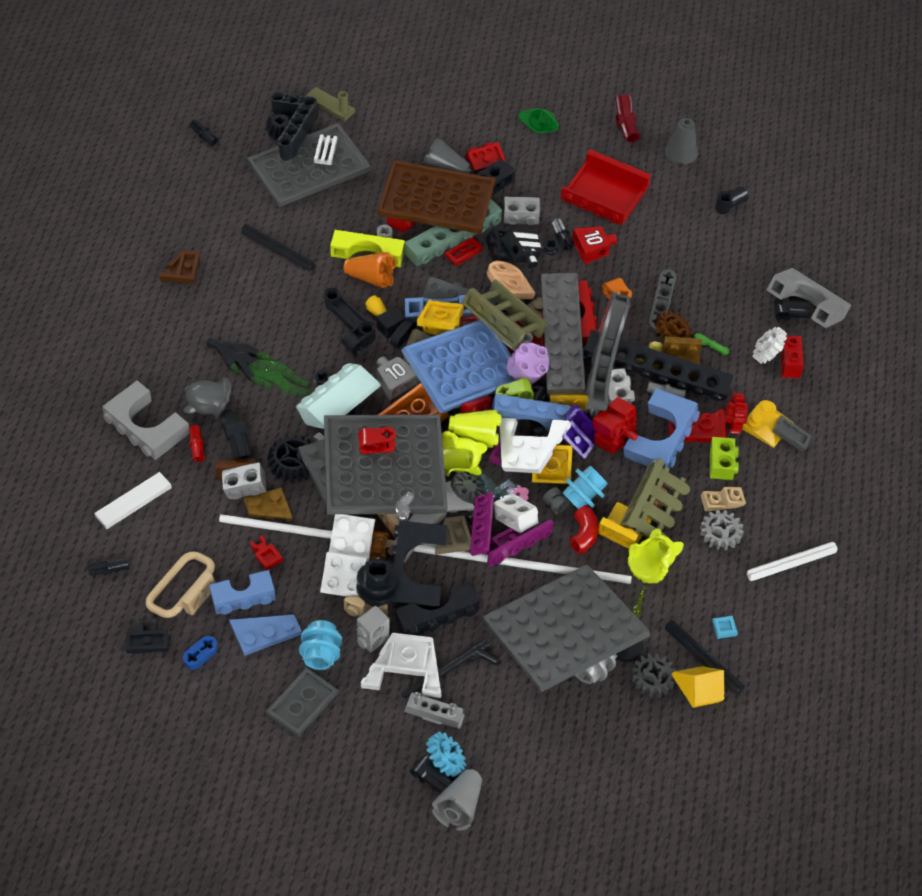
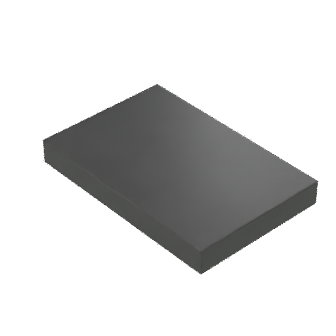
M306 667L266 711V715L299 738L337 696L339 690Z

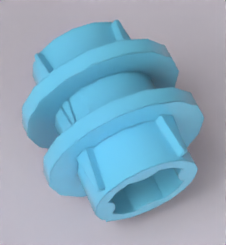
M589 466L583 472L579 469L575 471L579 477L574 482L569 478L565 480L569 486L563 494L578 509L587 504L593 508L595 504L591 499L597 494L601 498L605 496L601 491L608 483L594 468Z
M324 620L314 621L301 633L302 643L299 646V654L303 657L308 667L315 670H325L334 665V661L339 659V647L342 644V636L338 633L333 623Z

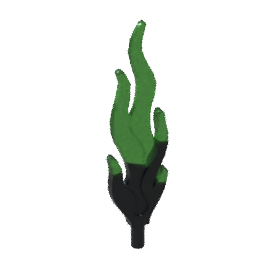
M209 338L207 341V345L218 350V353L223 357L225 364L231 371L239 374V369L236 366L238 365L246 378L256 385L270 388L271 384L266 381L269 380L290 395L309 396L314 392L288 382L283 376L288 377L299 385H309V381L301 379L287 366L273 361H266L270 359V356L252 346L225 342L221 344L212 338Z

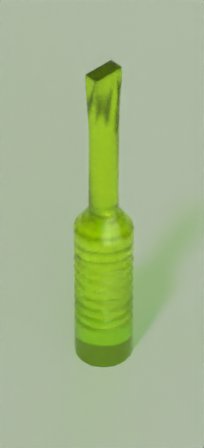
M643 586L637 605L632 610L637 618L641 612L640 606L645 594V586Z

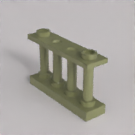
M496 279L493 280L489 291L482 295L474 288L469 289L462 303L513 349H517L524 336L530 332L537 338H541L548 325ZM493 299L498 305L494 306L488 300ZM506 310L512 316L506 317L501 311ZM519 321L525 327L520 329L514 322Z

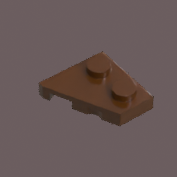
M182 250L177 255V258L168 264L169 268L164 273L161 272L159 274L160 281L194 284L200 261V252Z

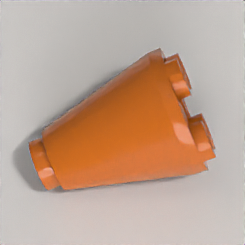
M389 252L354 257L345 260L344 272L369 284L386 288L393 285L392 274L396 266V259L392 258Z

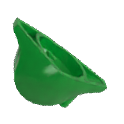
M534 108L519 112L518 118L534 132L546 133L558 130L559 124L555 120L556 116L544 108Z

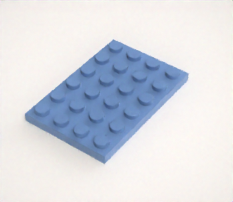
M481 320L405 346L401 350L440 414L462 406V403L496 393V389L499 386L514 382L515 379L507 371V361L511 354L504 343L497 340L495 332Z

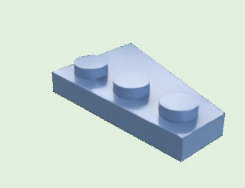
M294 615L229 620L244 656L294 638L302 633Z

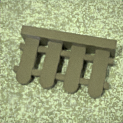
M659 458L649 463L620 523V526L631 528L637 534L640 533L646 538L650 537L654 529L658 528L662 531L663 527L671 528L674 526L675 521L669 514L671 511L677 512L682 509V503L677 499L678 495L684 496L690 492L689 485L685 483L686 479L683 477L678 479L669 473L670 469L668 467L662 468L665 462ZM663 484L673 490L672 495L661 489ZM654 501L666 507L664 512L653 505ZM647 517L658 523L656 528L645 522Z

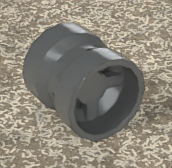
M557 487L550 489L543 496V501L551 506V510L556 515L565 511L570 505L569 500L562 496V492Z

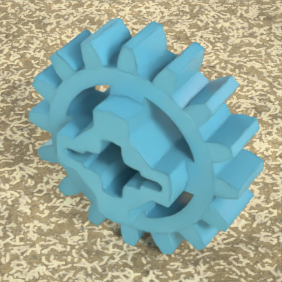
M438 732L428 738L426 745L429 748L426 750L431 754L429 758L433 760L434 766L440 767L441 773L445 771L447 776L455 777L465 770L466 763L464 760L466 758L461 754L463 750L459 749V744L456 741L453 742L451 736L448 738L445 732L443 734Z

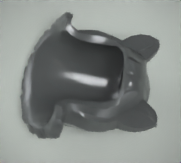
M225 377L218 380V382L199 380L186 386V401L188 405L183 409V413L212 414L215 416L214 420H218L230 399L232 387L230 380Z

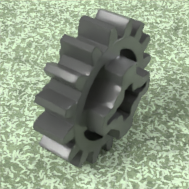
M649 653L647 659L641 656L639 662L635 661L631 673L633 675L632 682H636V689L642 688L641 694L649 692V697H652L653 693H656L657 697H660L661 692L667 695L669 689L673 690L676 681L671 674L677 670L672 668L673 662H666V656L660 659L659 654L652 657Z

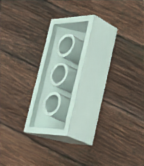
M348 363L337 374L330 376L327 382L318 386L311 395L304 397L296 407L306 425L324 429V415H346L381 385L361 365Z

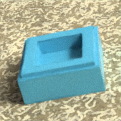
M733 616L713 618L712 623L717 639L737 636L738 632Z

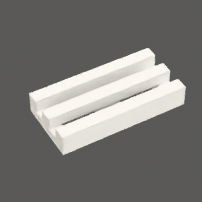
M320 134L314 163L332 164L337 136L330 138V135L324 137V135ZM323 142H325L322 157L319 159ZM329 143H332L328 160H325Z

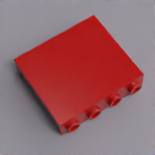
M590 149L587 153L586 162L567 188L562 187L561 199L566 203L578 206L582 210L590 211L596 216L604 217L613 223L623 225L649 188L651 174Z

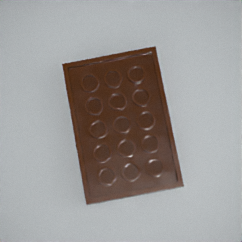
M393 160L377 215L481 234L496 178Z

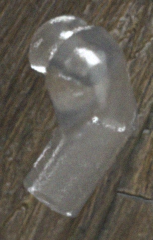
M406 492L396 503V515L400 521H407L409 518V504L415 498L411 492Z

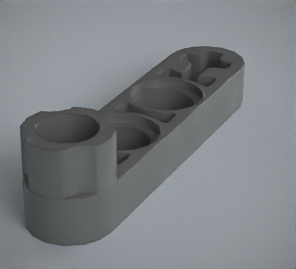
M670 269L663 270L660 274L648 323L649 329L653 332H656L658 329L655 326L656 317H659L665 311L668 313L676 281V274ZM667 291L669 295L663 297L660 295L659 292ZM662 305L665 307V311L659 312L655 307Z

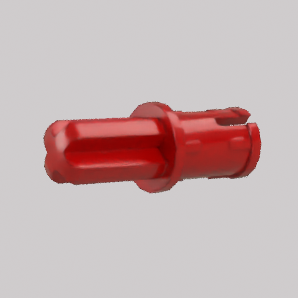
M198 425L190 426L189 447L192 450L193 462H196V459L197 462L204 461V441L201 439L200 428Z

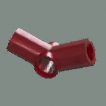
M630 94L615 96L617 109L616 125H619L618 129L622 130L626 141L629 143L636 142L640 139V133L636 126L635 114L632 112Z

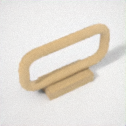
M199 552L185 553L148 594L145 602L147 609L164 618L176 616L183 608L185 612L193 615L210 595L209 585L215 583L212 575L215 569L213 560ZM195 559L207 566L206 570L172 609L165 610L154 604L156 597L189 560Z

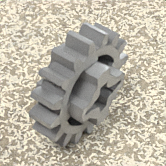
M716 510V514L709 512L708 517L704 516L700 526V535L704 536L703 541H709V547L716 545L717 550L720 549V546L725 550L728 549V546L734 548L736 543H740L744 532L742 531L743 524H739L740 518L734 519V513L727 515V510H724L723 513Z

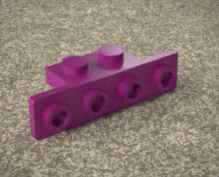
M492 492L475 498L470 554L472 556L481 553L484 555L490 552L494 494Z
M550 519L534 529H527L522 533L509 528L492 537L491 544L495 547V550L489 552L487 565L491 567L495 564H500L509 556H514L520 550L533 546L542 538L549 537L552 533L554 522Z

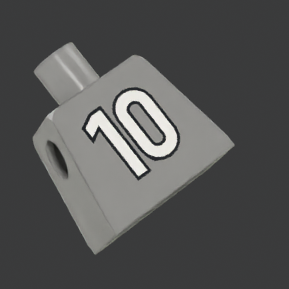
M383 356L377 360L376 364L379 366L377 368V380L389 400L419 384V378L412 367L400 357L388 361Z

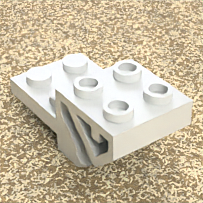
M335 514L330 548L326 554L321 593L359 597L356 591L357 572L365 565L366 561H370L375 519Z

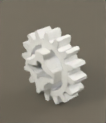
M774 327L772 330L769 329V331L765 332L756 342V349L753 351L754 359L764 364L767 360L771 361L776 354L782 351L783 345H785L784 341L787 339V333L780 327Z

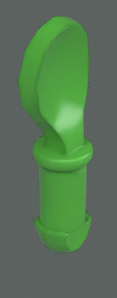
M695 334L694 338L702 339V346L709 345L710 349L718 351L721 355L729 354L727 347L710 340L702 334Z

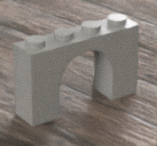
M794 268L774 275L767 288L768 292L781 300L789 296H797L814 304L817 308L811 319L825 328L842 321L851 307V304Z
M136 381L102 406L103 417L108 424L112 423L115 425L121 435L125 434L134 446L138 445L147 457L151 456L156 460L190 434L189 424L175 412L155 427L142 428L135 425L131 421L133 416L152 402L150 391L139 381Z

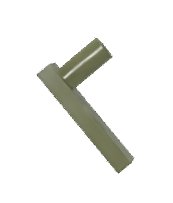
M317 87L306 95L315 97L319 108L344 122L355 113V108L348 105V93L345 91L338 93V99Z

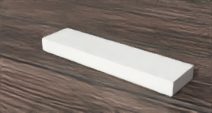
M159 472L95 512V517L108 529L171 489V484Z

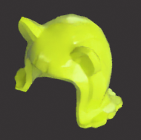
M450 431L443 432L442 446L445 475L450 476L451 471L481 475V469L478 465L481 461L482 453L487 450V445L475 442L470 438H458L456 434Z
M654 529L648 539L640 544L630 545L628 565L631 572H633V575L638 580L641 579L643 583L653 584L662 581L668 572L669 566L672 565L676 556L682 551L684 543L673 542L665 535H662L660 529Z

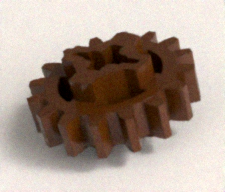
M665 311L657 318V323L655 324L658 328L656 332L661 334L659 336L660 339H665V336L691 338L693 336V333L690 332L692 327L687 325L689 321L683 320V315L680 317L678 312L673 314L672 311L668 313Z

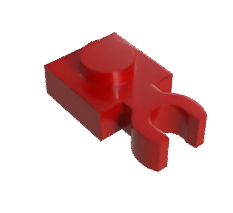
M259 536L261 543L259 545H256L253 541L250 542L251 549L256 552L255 558L265 571L283 562V557L272 544L266 546V540L263 536Z

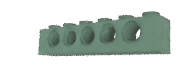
M492 199L490 200L482 233L487 228L498 225L502 218V209ZM434 226L404 243V254L416 266L428 263L430 259L436 256H441L445 251L454 248L478 233Z

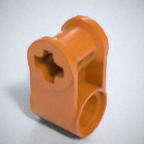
M620 277L602 284L603 293L609 299L612 292L629 296L630 299L632 297V292Z

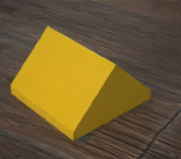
M702 666L674 671L671 674L693 708L724 700V670Z

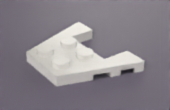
M501 418L499 427L502 468L508 472L541 473L553 455V449L562 441L564 432L568 431L571 427L569 421L553 420L548 437L515 436L518 424L516 418Z
M392 633L380 651V656L369 668L367 676L361 681V688L380 690L384 672L425 676L422 695L441 698L433 638Z

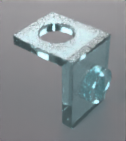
M484 473L480 475L485 484L483 486L487 493L492 492L495 498L501 499L518 488L510 480H506L496 488L490 477ZM510 486L509 489L501 492L503 488Z

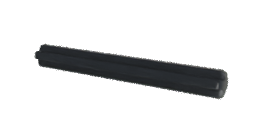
M245 224L241 228V232L302 268L308 271L314 269L315 263L250 225Z
M670 620L666 624L665 629L704 666L724 670V684L731 691L738 695L744 690V685L674 620Z

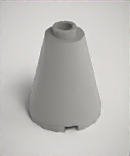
M464 770L434 800L432 812L439 822L447 827L449 823L457 826L455 830H466L471 826L482 785L480 774L475 770Z

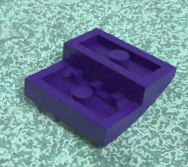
M573 405L564 419L570 422L571 427L568 431L564 432L562 438L584 460L594 446L592 441L597 431L594 430V424L581 408L578 405Z

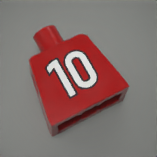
M601 226L575 228L573 232V242L584 264L609 255L610 245L617 244L616 235H606Z

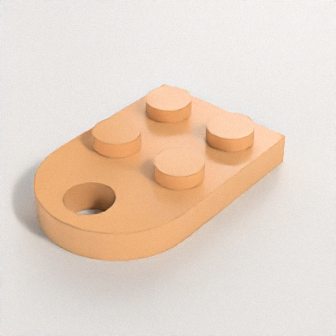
M494 261L489 264L487 276L491 282L495 279L498 280L519 299H534V290L516 266L503 261Z

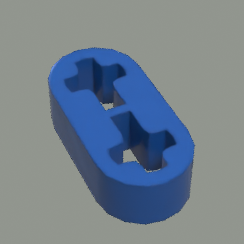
M205 636L189 648L183 655L185 667L191 670L197 669L210 659L218 649L216 639L212 636ZM212 644V648H205L204 645ZM189 657H192V658H195V657H196V660H197V661L194 662V661L192 660V661L189 662Z

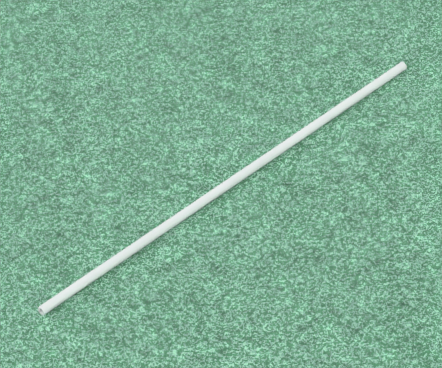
M223 514L219 518V522L329 539L332 536V531ZM373 537L372 545L390 548L395 540ZM420 545L414 551L435 554V546ZM468 551L438 554L487 562L488 554L472 556ZM506 558L500 563L501 565L560 574H568L578 569L514 558ZM594 571L602 580L631 584L632 576Z

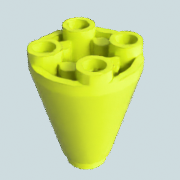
M498 410L455 414V416L450 415L448 431H453L458 436L470 438L475 442L484 443L488 448H493V445H498L499 434L496 433V426L501 424V415L498 414Z

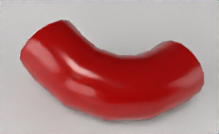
M589 505L582 506L574 514V519L578 522L580 530L570 538V544L578 555L583 554L592 547L599 534L598 518Z

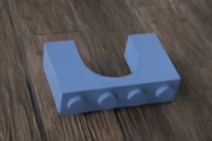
M656 388L648 402L649 413L671 421L676 429L670 437L660 441L649 440L638 436L635 441L629 438L624 447V456L645 466L659 458L665 462L662 468H672L676 461L675 456L678 452L682 451L683 441L685 437H689L692 424L698 420L700 411H698V403Z

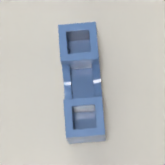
M269 570L250 574V586L243 591L234 590L229 580L210 584V594L215 613L229 614L232 610H245L253 605H265L275 600V590Z

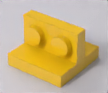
M428 300L417 319V326H423V332L431 335H439L459 328L464 305Z

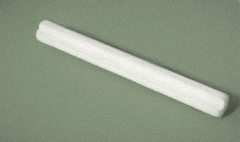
M829 542L749 569L747 577L750 581H754L837 552V546L834 542Z

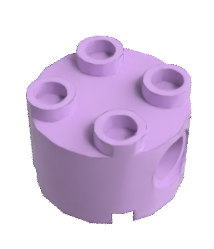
M534 343L521 344L507 361L508 374L515 378L514 381L526 378L531 382V385L534 384L549 368L550 362L547 349Z

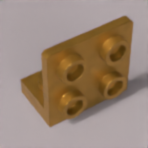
M665 336L663 353L700 364L702 339ZM671 370L673 375H680L677 370ZM689 376L691 381H697L695 376Z

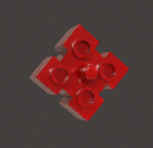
M617 397L608 405L606 411L602 410L594 417V430L597 431L594 434L595 444L613 455L623 448L625 441H628L629 438L635 441L638 438V434H636L635 406Z

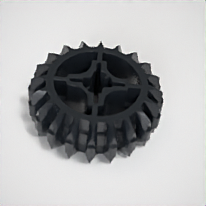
M295 434L293 438L287 435L286 439L280 437L279 442H274L273 447L269 449L267 460L271 473L275 474L277 479L282 477L283 482L290 479L291 484L294 479H297L299 483L301 478L308 479L310 474L305 464H302L303 460L298 453V447L311 444L310 439L305 440L303 436L297 438Z

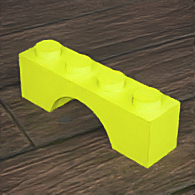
M335 230L330 245L331 257L349 259L353 254L361 251H369L375 254L389 252L391 257L396 259V267H401L405 240Z

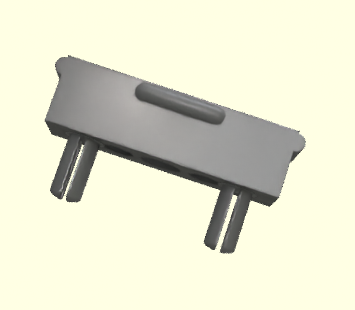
M418 692L411 693L404 710L406 713L422 717L423 720L439 725H448L460 729L465 716L463 708L456 707L455 703L453 706V703L447 704L421 696V693L418 694Z

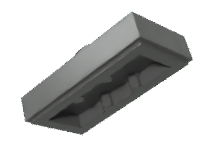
M782 415L777 418L772 430L773 433L803 452L807 449L812 436Z

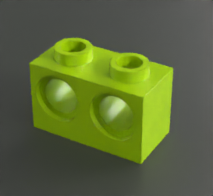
M712 437L710 444V478L733 480L734 473H738L739 463L735 462V458H738L739 448L735 446V439Z

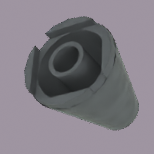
M683 118L678 121L665 146V156L673 163H683L684 165L692 163L697 159L698 145L695 123L689 118Z
M436 138L433 142L430 152L426 155L422 164L423 166L468 174L472 170L469 168L470 164L439 138Z

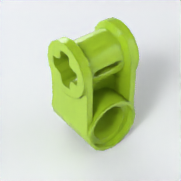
M526 378L501 385L496 389V394L531 400L534 398L531 382Z

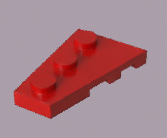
M720 409L717 413L701 414L698 420L693 422L689 437H685L683 442H711L712 437L727 438L724 409ZM671 421L668 423L669 437L676 429Z

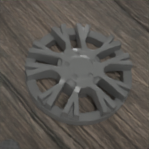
M458 472L451 480L453 492L465 502L475 504L476 496L478 497L486 493V489L482 487L483 482L476 480L477 476L474 477V474L470 476L466 472Z

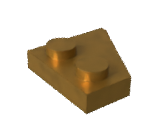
M282 488L244 498L249 517H264L271 520L279 518L286 519L289 522L293 521Z

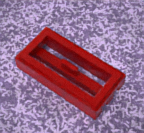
M471 237L445 252L444 256L456 267L482 252L483 247Z

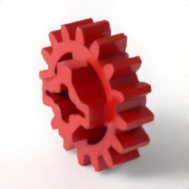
M733 392L730 402L726 404L725 423H729V433L740 434L743 424L747 423L748 404L744 403L745 397L742 393Z

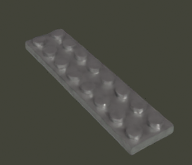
M577 273L541 274L543 319L548 323L544 331V342L550 362L546 372L547 394L585 393Z

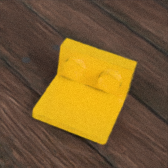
M617 502L608 518H602L599 524V534L630 549V545L638 544L643 535L637 534L631 528L620 526L628 507ZM647 517L645 522L650 524L651 519Z

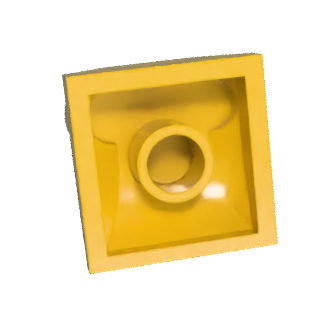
M763 400L749 414L747 423L743 424L742 429L774 448L782 438L773 433L772 430L777 418L784 415L776 410L773 402Z
M556 445L552 451L553 455L541 473H532V483L568 484L565 480L568 478L571 480L572 446Z

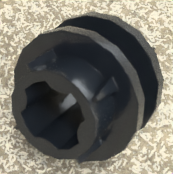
M380 559L366 561L365 565L357 572L356 591L358 596L366 605L368 604L373 607L375 605L379 607L388 604V601L392 600L396 595L397 573L388 564V561Z

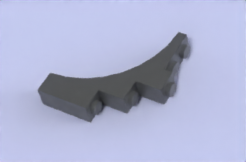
M615 292L611 294L598 330L599 339L592 356V367L585 384L587 406L594 410L606 411L613 364L623 326L631 305L629 296Z

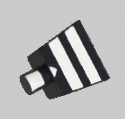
M510 228L501 239L514 261L526 263L528 268L536 267L538 265L537 259L543 252L536 230Z

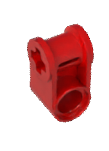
M391 427L361 429L358 432L360 452L372 454L394 451L396 448L394 441L396 438L395 430Z

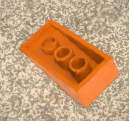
M422 383L378 414L440 415L441 423L450 417L447 412L439 413Z

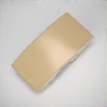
M723 487L721 491H703L700 495L705 511L732 509L746 504L741 487Z
M346 597L344 599V610L351 616L360 617L373 608V606L366 605L360 597ZM388 604L379 606L378 608L387 615Z

